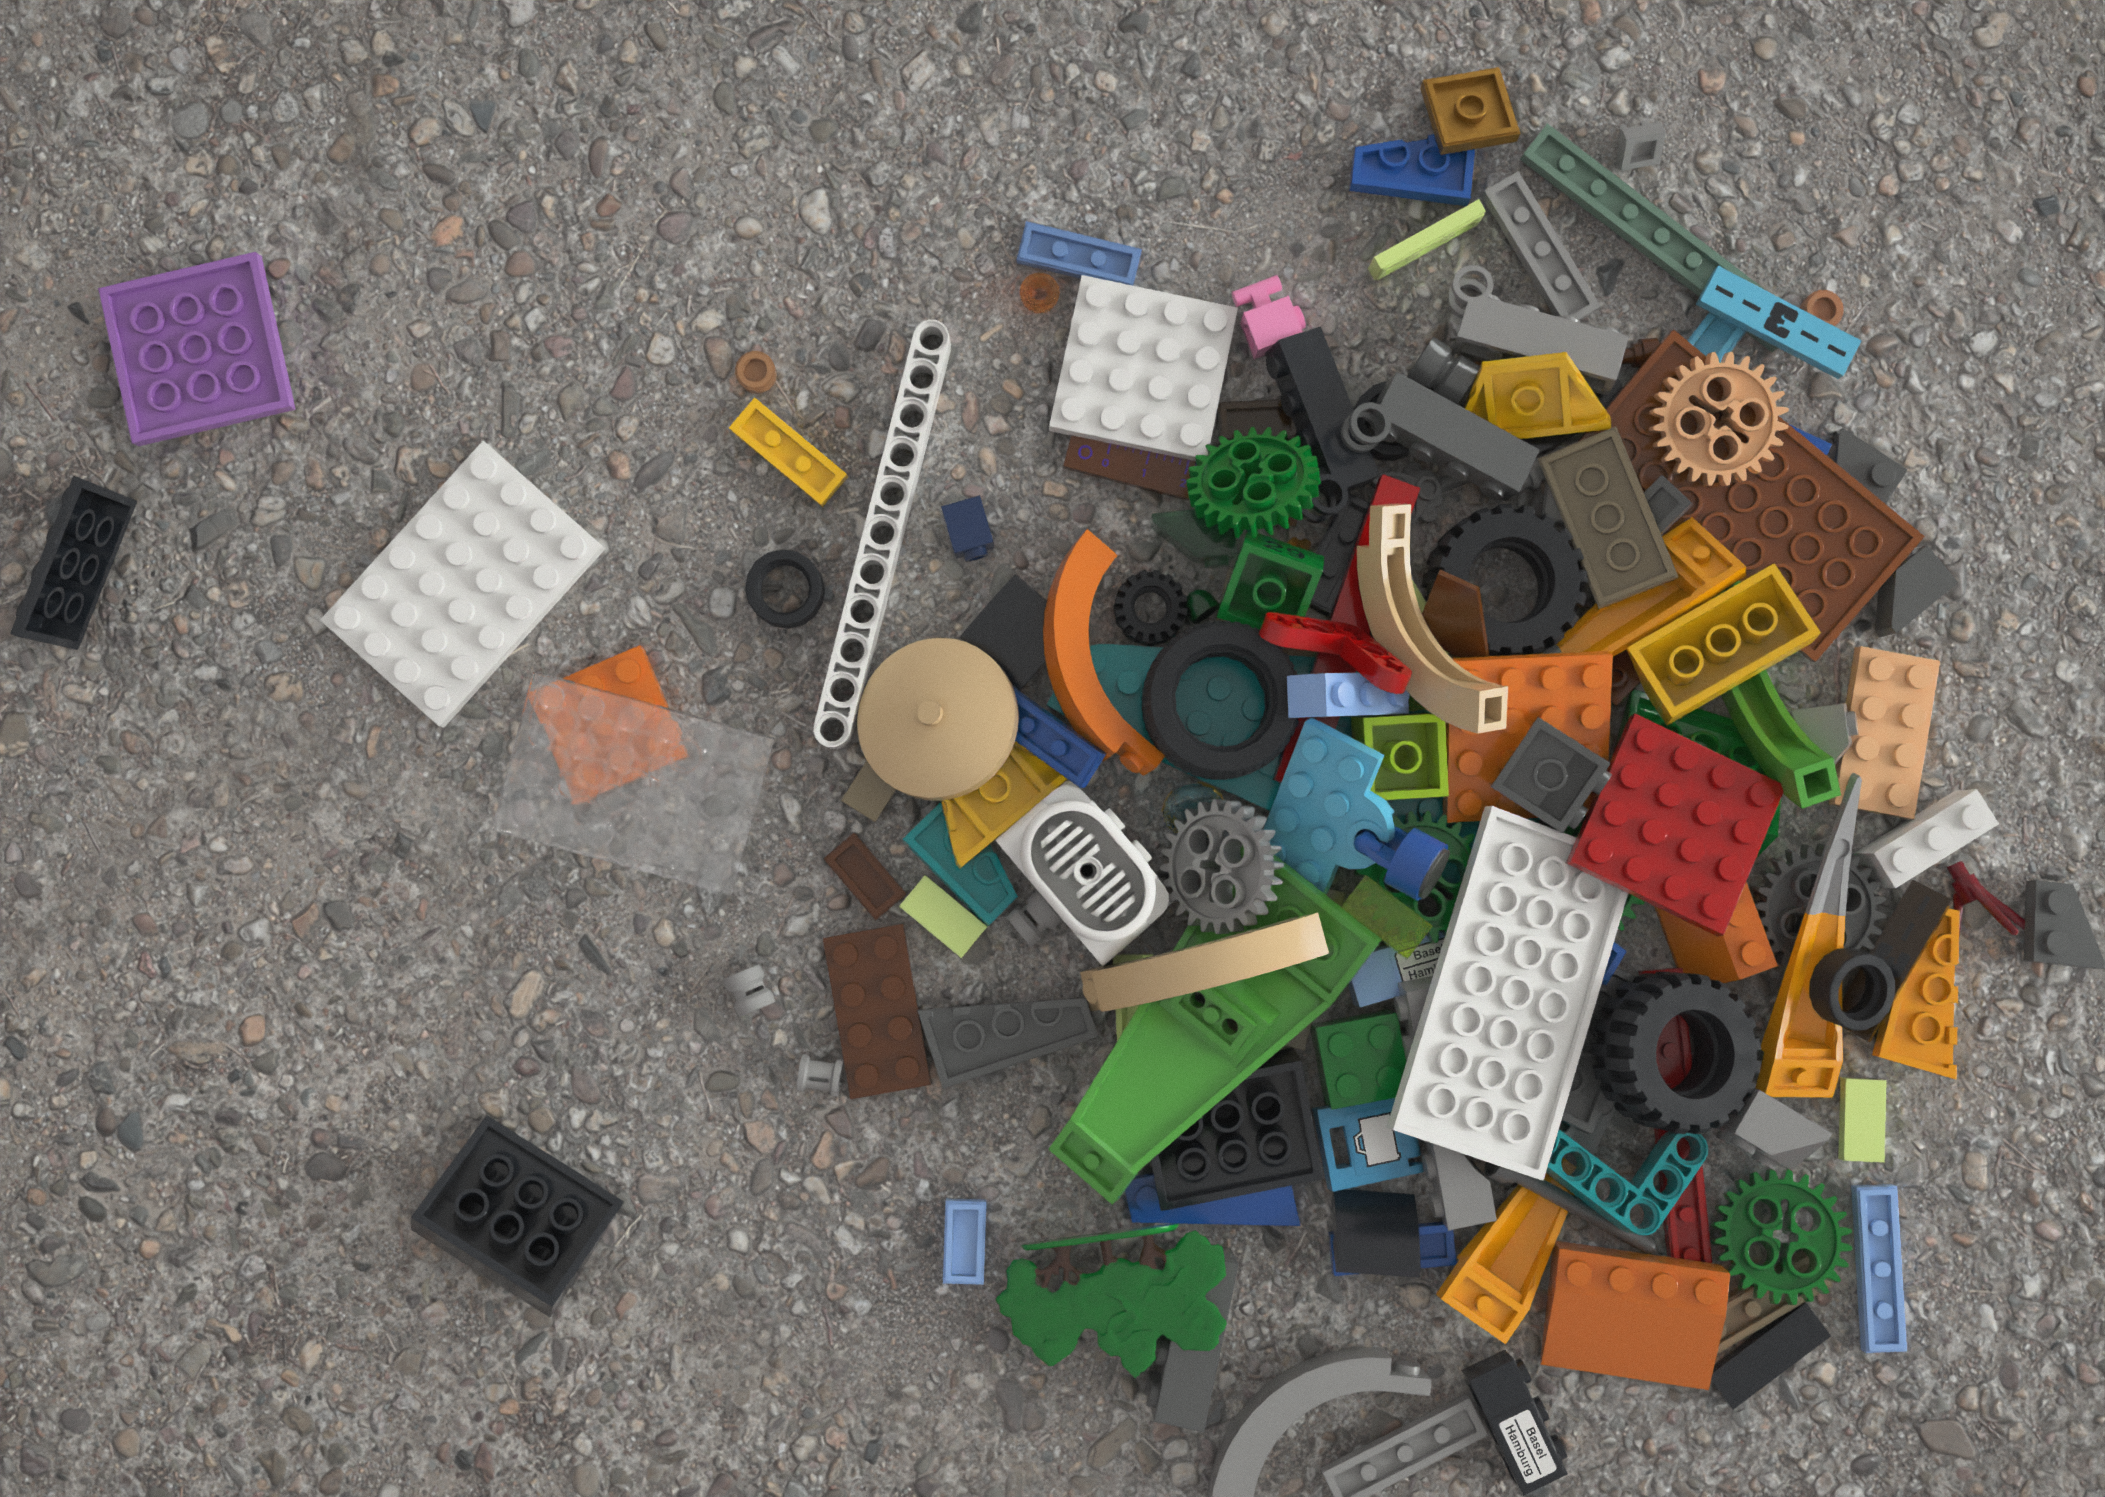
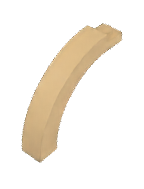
M1411 504L1371 505L1369 545L1357 546V571L1363 608L1373 638L1412 671L1406 691L1429 712L1451 725L1477 734L1506 729L1508 686L1478 678L1454 662L1436 641L1420 611L1413 587L1410 567Z
M1314 913L1289 918L1236 935L1159 955L1091 968L1080 972L1083 983V994L1088 1001L1090 1011L1101 1010V1012L1164 1000L1236 982L1329 954L1319 914Z

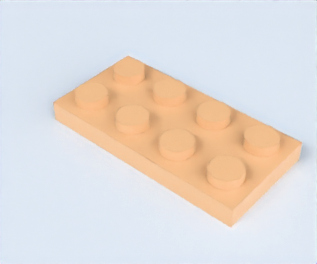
M1863 646L1854 649L1845 704H1847L1848 712H1856L1858 735L1851 736L1852 745L1835 764L1841 795L1830 799L1829 805L1840 807L1849 778L1852 773H1855L1862 779L1857 810L1903 819H1915L1940 661Z

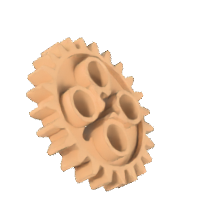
M1711 352L1706 356L1705 365L1698 356L1690 359L1691 371L1687 367L1680 365L1675 368L1679 380L1668 377L1662 381L1669 392H1658L1654 395V398L1663 405L1662 408L1649 411L1650 415L1660 418V423L1649 427V431L1659 432L1662 436L1661 439L1653 444V447L1660 448L1666 446L1668 450L1661 458L1662 463L1673 459L1677 461L1672 473L1679 474L1688 469L1687 482H1695L1702 474L1703 485L1706 487L1713 485L1716 476L1721 486H1728L1731 482V474L1738 482H1743L1747 480L1745 468L1753 474H1757L1762 471L1759 459L1766 462L1774 460V456L1768 448L1769 446L1779 447L1783 445L1784 442L1774 435L1777 431L1788 429V425L1777 420L1778 416L1788 412L1789 408L1776 406L1775 401L1784 396L1785 393L1784 391L1771 392L1770 387L1777 378L1773 376L1763 380L1760 377L1765 367L1763 364L1751 370L1748 369L1750 363L1749 356L1742 357L1737 364H1734L1733 352L1725 353L1721 363H1719L1716 352ZM1711 380L1718 381L1723 387V396L1720 401L1712 400L1707 394V385ZM1694 396L1704 409L1690 403L1689 397ZM1744 405L1752 407L1756 414L1755 422L1750 427L1744 425L1739 416L1740 410ZM1721 411L1724 414L1721 421L1726 426L1715 428L1713 424L1716 419L1712 414ZM1685 413L1692 414L1697 420V429L1692 435L1685 433L1680 425L1681 418ZM1732 430L1745 435L1747 442L1742 443ZM1718 438L1725 439L1730 447L1729 454L1724 460L1718 458L1713 451V444Z

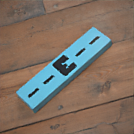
M1720 266L1713 270L1696 302L1697 306L1837 379L1844 376L1861 343L1860 339Z

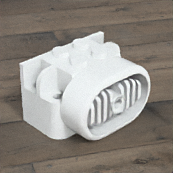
M1067 780L1041 800L995 841L1099 963L1104 966L1150 927V924L1160 917L1173 902H1169L1170 894L1147 863L1152 859L1151 855L1137 839L1130 842L1121 832L1125 825L1110 808L1103 812L1080 788L1070 780ZM1084 865L1092 867L1093 872L1091 876L1085 877L1082 875L1081 869Z

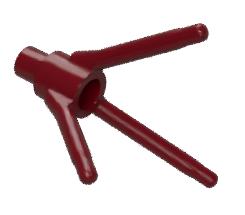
M1963 861L1947 867L1954 880L1951 885L1956 892L1953 894V909L1960 911L1959 937L1963 906L1976 900L2011 935L2015 936L2019 933V930L2012 922L2023 930L2025 929V919L1989 893L1980 884L1974 873L1969 874Z

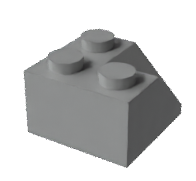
M1754 1088L1750 1097L1745 1096L1742 1101L1745 1103L1743 1109L1736 1116L1728 1114L1730 1120L1718 1128L1719 1132L1716 1137L1738 1150L1741 1149L1752 1155V1159L1773 1171L1777 1165L1792 1171L1824 1145L1832 1133L1761 1090Z

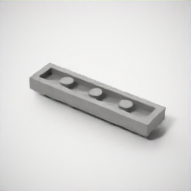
M1517 171L1484 190L1481 197L1554 316L1568 315L1580 321L1596 312L1601 307L1520 172Z
M1464 1394L1320 1469L1334 1497H1369L1488 1436L1470 1398L1467 1394Z

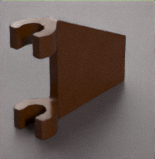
M1440 570L1422 612L1432 635L1443 650L1460 658L1490 656L1479 586Z

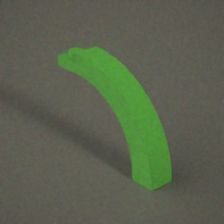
M1740 580L1734 583L1733 585L1729 586L1716 596L1739 584ZM1766 670L1721 695L1748 749L1766 775L1781 783L1784 791L1783 794L1803 809L1841 795L1833 757L1814 744L1798 726L1780 699Z

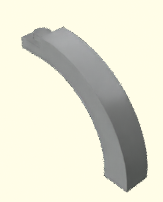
M1362 1347L1342 1349L1300 1362L1263 1386L1238 1413L1226 1432L1216 1454L1210 1474L1207 1497H1254L1260 1471L1275 1443L1297 1419L1324 1402L1340 1396L1368 1391L1430 1396L1432 1379L1424 1369H1420V1364L1416 1362L1398 1360L1395 1362V1366H1392V1358L1385 1348Z

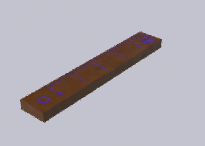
M1071 435L1063 468L1186 501H1190L1186 480L1190 478L1189 467L1197 466L1196 461L1073 435ZM1288 518L1289 528L1294 529L1296 527V519Z

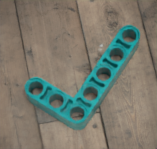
M1559 1129L1546 1174L1620 1230L1630 1234L1649 1235L1660 1227L1706 1160L1708 1144L1702 1134H1680L1668 1131L1659 1139L1632 1180L1628 1182ZM1682 1137L1688 1141L1690 1146V1152L1685 1159H1682L1676 1150V1145ZM1566 1153H1571L1577 1162L1576 1169L1571 1175H1567L1561 1166L1562 1158ZM1658 1171H1662L1667 1179L1666 1188L1661 1193L1653 1185V1178ZM1602 1178L1610 1186V1194L1603 1201L1597 1197L1595 1192L1596 1184ZM1638 1204L1644 1212V1219L1639 1226L1635 1227L1630 1220V1211L1633 1206Z

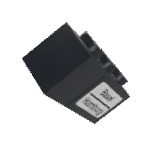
M1504 1349L1461 1370L1511 1479L1523 1496L1568 1475L1562 1462L1563 1459L1568 1457L1558 1436L1556 1434L1550 1436L1544 1424L1545 1421L1550 1419L1539 1396L1532 1398L1526 1384L1531 1382L1532 1379L1521 1358L1514 1360Z

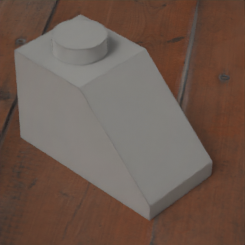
M1847 704L1792 710V717L1814 744L1833 757L1835 764L1852 745L1851 736L1858 735L1856 712H1848Z

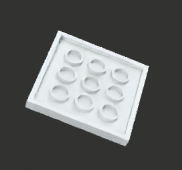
M1082 275L1049 431L1196 461V455L1208 456L1205 446L1211 442L1238 308Z

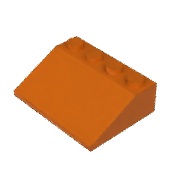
M1556 1241L1552 1250L1540 1364L1709 1390L1726 1318L1730 1273L1723 1266L1715 1263Z

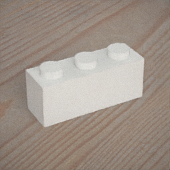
M1977 789L1958 790L1915 815V819H1908L1854 854L1860 857L1861 865L1869 866L1873 869L1869 878L1881 882L1878 888H1897L1999 825Z

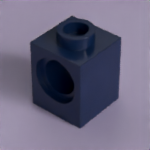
M980 495L941 506L956 559L964 557L965 562H971L987 557V550L994 548V542Z

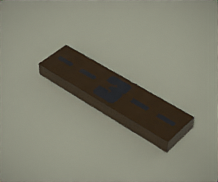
M1915 880L1911 881L1884 927L1882 934L1874 944L1875 948L1869 953L1882 958L1891 968L1895 980V997L1892 1004L1953 903L1951 898ZM1862 967L1842 999L1843 1012L1854 1008L1862 998L1865 990V975ZM1884 1018L1880 1023L1867 1030L1853 1031L1845 1027L1843 1028L1871 1042Z

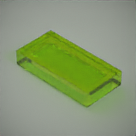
M1367 875L1361 879L1340 907L1383 939L1382 942L1406 960L1433 927Z

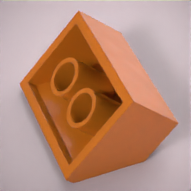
M1747 882L1723 936L1717 937L1654 906L1677 968H1683V973L1705 975L1710 980L1728 983L1778 966Z

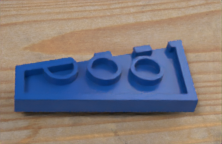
M1153 1173L1136 1176L1125 1190L1132 1223L1301 1226L1292 1186L1165 1211L1160 1210Z

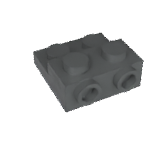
M1537 717L1491 787L1563 833L1567 826L1575 830L1588 811V808L1583 806V803L1591 791L1599 795L1611 778L1612 774L1606 771L1611 763Z

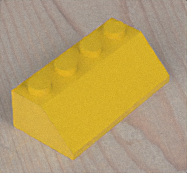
M1774 563L1627 647V652L1645 693L1667 726L1808 646L1821 632Z

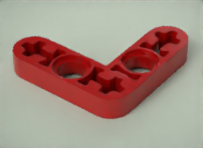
M1269 612L1266 613L1259 632L1261 638L1277 646L1337 654L1371 684L1390 693L1403 694L1412 675V671L1364 630L1351 624Z

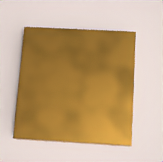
M1499 67L1422 80L1420 90L1440 155L1518 141L1520 130Z

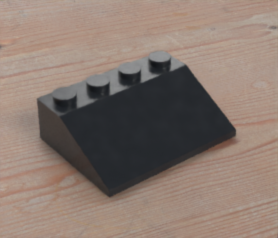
M73 476L69 487L66 488L62 495V505L55 523L48 530L46 536L47 543L41 558L32 570L31 583L24 600L20 602L17 608L16 620L10 634L78 650L128 527L137 500Z
M1294 1048L1279 1050L1151 1160L1161 1211L1323 1179L1302 1060Z
M486 1115L411 1216V1230L546 1316L551 1317L623 1206L624 1201Z

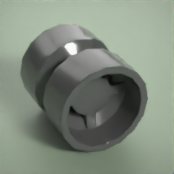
M1433 336L1407 377L1458 404L1476 377L1480 366L1463 355L1454 359L1451 357L1452 349Z

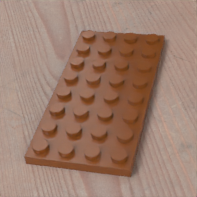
M1672 330L1605 408L1610 415L1611 428L1617 427L1643 492L1663 475L1693 503L1663 535L1693 517L1746 566V576L1740 579V583L1775 563L1821 632L1811 644L1799 650L1808 660L1816 662L1925 536L1779 416L1777 421L1788 425V429L1777 431L1774 435L1784 442L1783 445L1779 447L1769 446L1768 450L1773 454L1774 460L1766 462L1759 459L1758 461L1762 469L1760 473L1753 474L1745 468L1747 474L1746 481L1738 482L1731 474L1730 485L1721 486L1716 476L1713 485L1706 487L1703 485L1702 474L1695 482L1690 483L1687 482L1688 469L1679 474L1672 473L1677 461L1673 459L1662 463L1661 458L1668 451L1666 446L1660 448L1653 447V444L1661 439L1662 436L1659 432L1649 431V427L1660 423V418L1650 415L1649 411L1662 408L1663 404L1657 401L1654 395L1658 392H1669L1662 382L1665 378L1671 377L1679 380L1675 372L1676 367L1683 365L1691 371L1690 359L1698 356L1704 365L1706 361V356L1675 330ZM1716 380L1709 381L1707 385V394L1712 400L1720 401L1723 396V387ZM1694 396L1689 397L1690 403L1704 409ZM1744 405L1741 408L1739 416L1742 423L1749 427L1752 426L1756 419L1755 411L1748 405ZM1721 411L1712 414L1716 419L1713 424L1715 428L1726 426L1721 421L1724 415ZM1683 414L1680 421L1682 430L1689 435L1696 431L1697 420L1692 414ZM1606 430L1585 432L1577 442ZM1732 430L1742 443L1747 442L1745 435ZM1718 438L1713 444V451L1718 458L1724 460L1729 454L1730 447L1725 439Z

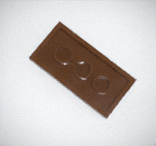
M904 923L823 938L850 1100L931 1085L922 1024L917 1011L919 1007Z

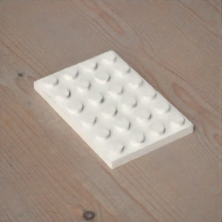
M482 441L320 621L439 727L444 728L606 548L490 445Z

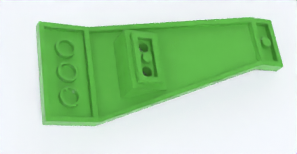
M1243 846L1240 848L1241 858L1244 856ZM1273 855L1274 861L1284 863V867L1274 870V876L1280 878L1283 883L1282 885L1271 886L1270 890L1277 896V900L1264 901L1269 911L1267 915H1256V925L1244 926V931L1229 932V934H1216L1215 931L1201 932L1200 925H1188L1173 951L1236 935L1289 918L1318 913L1329 954L1247 979L1197 991L1205 997V1004L1199 1003L1195 998L1196 992L1139 1005L1070 1120L1048 1149L1112 1205L1120 1198L1138 1172L1334 1004L1383 940L1276 855ZM1235 885L1232 887L1233 898L1236 896ZM1228 1019H1233L1237 1023V1031L1232 1030L1228 1026Z

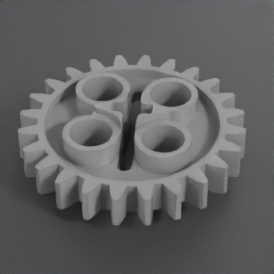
M1213 799L1212 803L1199 802L1198 809H1186L1185 815L1187 820L1175 819L1174 821L1179 832L1166 834V838L1172 843L1171 849H1161V853L1169 858V863L1159 866V870L1169 872V878L1162 882L1165 887H1172L1173 892L1169 895V902H1180L1176 911L1177 916L1189 915L1187 924L1189 926L1200 925L1201 932L1215 931L1216 934H1229V932L1244 931V926L1256 925V915H1267L1269 913L1264 901L1277 900V896L1270 890L1271 886L1282 885L1283 883L1280 878L1274 876V870L1283 868L1284 863L1274 861L1273 855L1282 850V847L1270 845L1269 843L1276 834L1275 830H1262L1266 818L1264 816L1253 817L1255 808L1241 807L1240 801L1226 802V800ZM1207 835L1209 836V839H1210L1209 847H1208V848H1207V845H1206ZM1242 844L1244 847L1243 858H1241L1240 848ZM1199 875H1200V877H1201V887H1200V888H1199V885H1198ZM1233 885H1235V889H1236V896H1235V898H1233V895H1232V887H1233Z

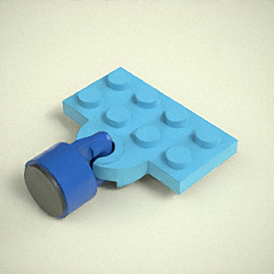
M1311 717L1303 725L1263 829L1275 830L1276 832L1269 843L1270 845L1281 846L1282 850L1275 855L1324 894L1329 892L1339 866L1350 870L1365 869L1377 863L1387 869L1385 875L1386 884L1417 901L1421 898H1426L1436 885L1447 864L1450 855L1448 845L1417 828H1413L1407 833L1394 826L1392 814L1395 811L1384 798L1370 791L1384 754Z

